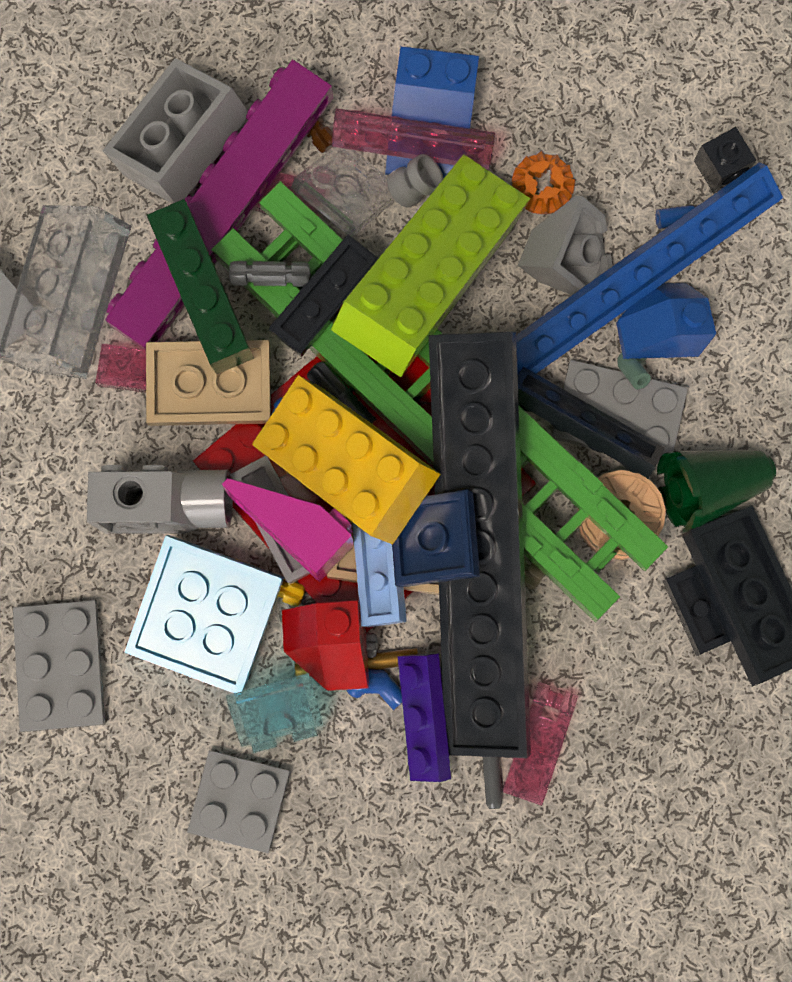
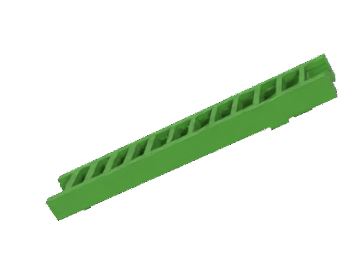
M280 181L259 204L261 209L284 231L260 254L233 228L212 248V251L217 261L229 272V266L232 261H247L248 265H252L253 261L283 262L300 245L313 257L308 262L312 277L342 242V239ZM248 282V285L244 287L278 318L304 286H293L292 283H287V286H254L252 282ZM331 322L309 349L321 361L326 362L347 386H352L355 389L354 392L434 468L432 417L417 404L431 388L429 341L417 355L429 369L405 392L388 376L391 370L379 362L375 364L363 351L331 331L333 326ZM437 329L433 335H439L442 333ZM519 406L521 469L529 462L549 481L526 505L522 503L524 555L596 623L620 598L597 575L617 554L614 550L619 547L641 569L646 571L663 554L668 546L616 498L581 462L579 463ZM559 490L579 511L554 534L534 514ZM589 518L610 539L585 563L565 542Z

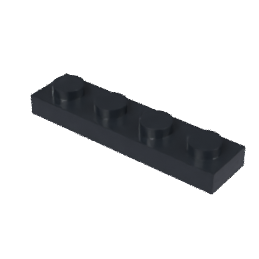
M525 367L521 369L517 375L518 404L524 411L538 415L550 422L555 429L567 432L585 442L593 451L604 453L620 462L628 471L639 473L649 479L665 447Z

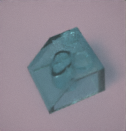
M309 673L226 695L227 704L241 747L251 746L253 754L276 748V739L292 735L293 742L318 736L316 728L324 726L313 681Z

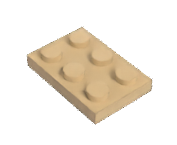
M247 340L254 359L219 374H216L210 366L200 341L146 342L147 425L266 423L271 416L270 341Z

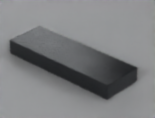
M348 234L269 327V331L302 357L338 315L345 299L379 258Z

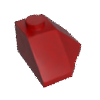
M358 600L315 603L282 610L284 652L325 690L337 691L369 688L366 627L361 626Z

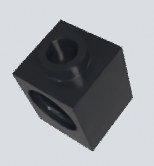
M736 127L701 145L694 159V163L713 194L748 171L756 162V158Z

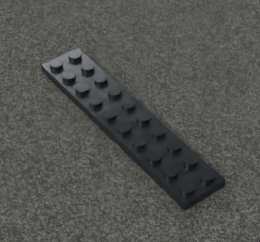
M516 331L428 335L434 470L441 474L434 483L435 495L462 490L473 492L480 577L439 582L443 701L449 755L528 758L531 755Z

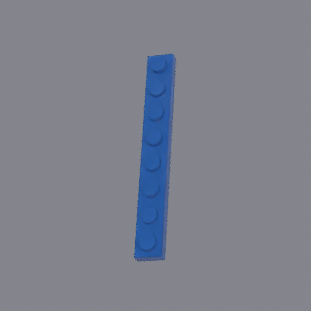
M760 162L518 333L516 335L517 375L523 367L537 374L783 199L768 166Z

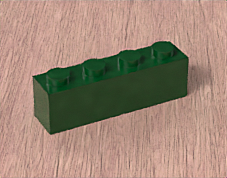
M185 198L147 214L149 223L197 336L215 373H222L254 359Z

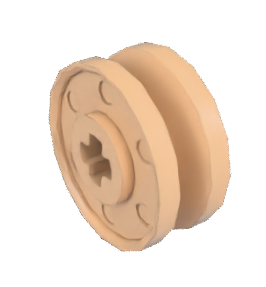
M616 470L604 473L598 477L616 498L659 536L664 527L666 508L662 494L651 480L639 473L626 470ZM589 518L579 527L581 537L590 549L598 552L610 539ZM619 547L614 550L617 554L613 559L624 560L630 558Z

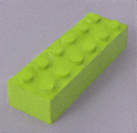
M463 154L345 299L331 331L402 377L429 341L428 335L435 333L512 231L530 198Z

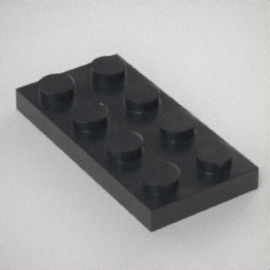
M753 505L682 534L751 686H756L791 670L792 589Z

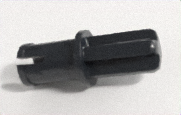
M321 361L309 370L307 378L311 382L325 389L371 424L377 420L353 394L355 389L352 386L348 388L326 362Z

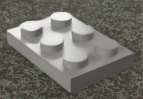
M574 360L569 361L563 386L565 391L665 447L662 455L674 451L688 390L687 387L651 379L646 387L637 390L620 371ZM555 428L553 429L552 437L555 440L589 448L585 442L573 435L561 432Z
M97 601L13 607L20 732L105 725Z

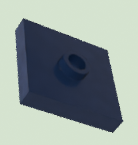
M455 491L426 496L392 545L395 586L402 588L480 577L472 491Z

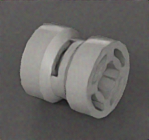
M420 154L410 160L407 167H399L388 175V189L397 203L406 208L412 207L422 200L423 195L432 194L443 180V175L437 163L430 156Z

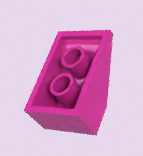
M229 478L221 484L229 498L319 582L354 546L351 535L353 532L351 529L352 525L334 508L328 513L320 505Z

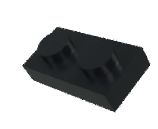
M696 566L662 581L696 656L730 642V638Z

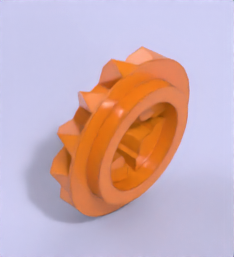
M541 151L537 155L526 156L515 167L512 186L530 198L525 209L532 213H554L570 201L573 195L575 179L573 178L570 164H565L558 154L552 156ZM550 170V183L554 187L546 186L543 191H540L539 195H536L537 181L533 179L534 176L541 178L544 173L546 174Z

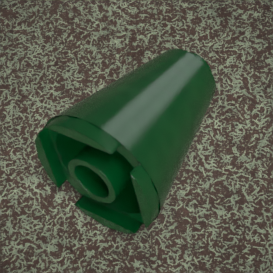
M761 450L670 451L660 457L657 465V475L664 474L665 486L659 487L658 490L662 494L666 514L675 527L684 526L685 528L682 532H688L711 522L770 489L773 479L776 477V467L772 458L766 456Z

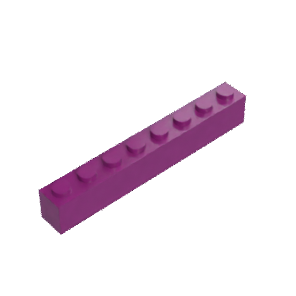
M293 59L286 68L280 67L274 73L269 83L270 91L263 100L257 99L251 105L246 114L248 121L240 132L234 131L228 137L223 146L225 153L216 165L211 163L205 169L199 181L202 185L193 197L188 195L185 198L214 264L217 262L212 248L233 228L237 232L334 98L332 85ZM157 239L153 243L155 250L146 262L141 260L133 269L129 278L132 281L123 294L117 293L106 308L108 315L105 321L113 329L145 351L146 342H159L185 306Z

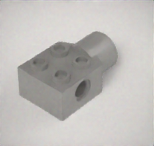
M103 465L101 466V472H88L87 523L105 534H186L198 528H229L231 525L233 500L229 498L221 485L227 478L231 479L229 470H178L173 472L168 471V467L164 465H144L143 471L126 472L127 467ZM143 494L141 500L133 505L136 497Z

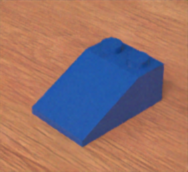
M400 46L385 175H389L399 167H407L410 160L420 154H425L437 163L444 179L462 155L467 156L479 56Z

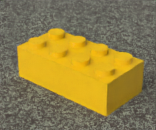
M299 375L252 443L259 451L367 534L392 545L441 475L325 389Z

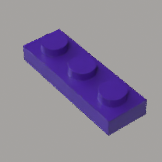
M439 654L398 656L410 781L443 782L451 780Z

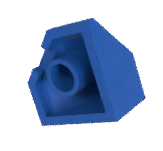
M663 283L628 308L616 322L623 359L699 357L716 335L709 299L687 283Z

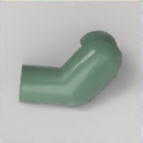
M621 352L617 358L619 369L635 389L638 390L646 387L651 380V376L644 368L647 358L623 359Z

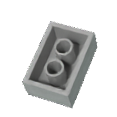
M175 58L103 149V152L123 176L173 204L188 196L200 180L205 169L222 152L228 137L234 131H238L245 122L248 111L232 87Z

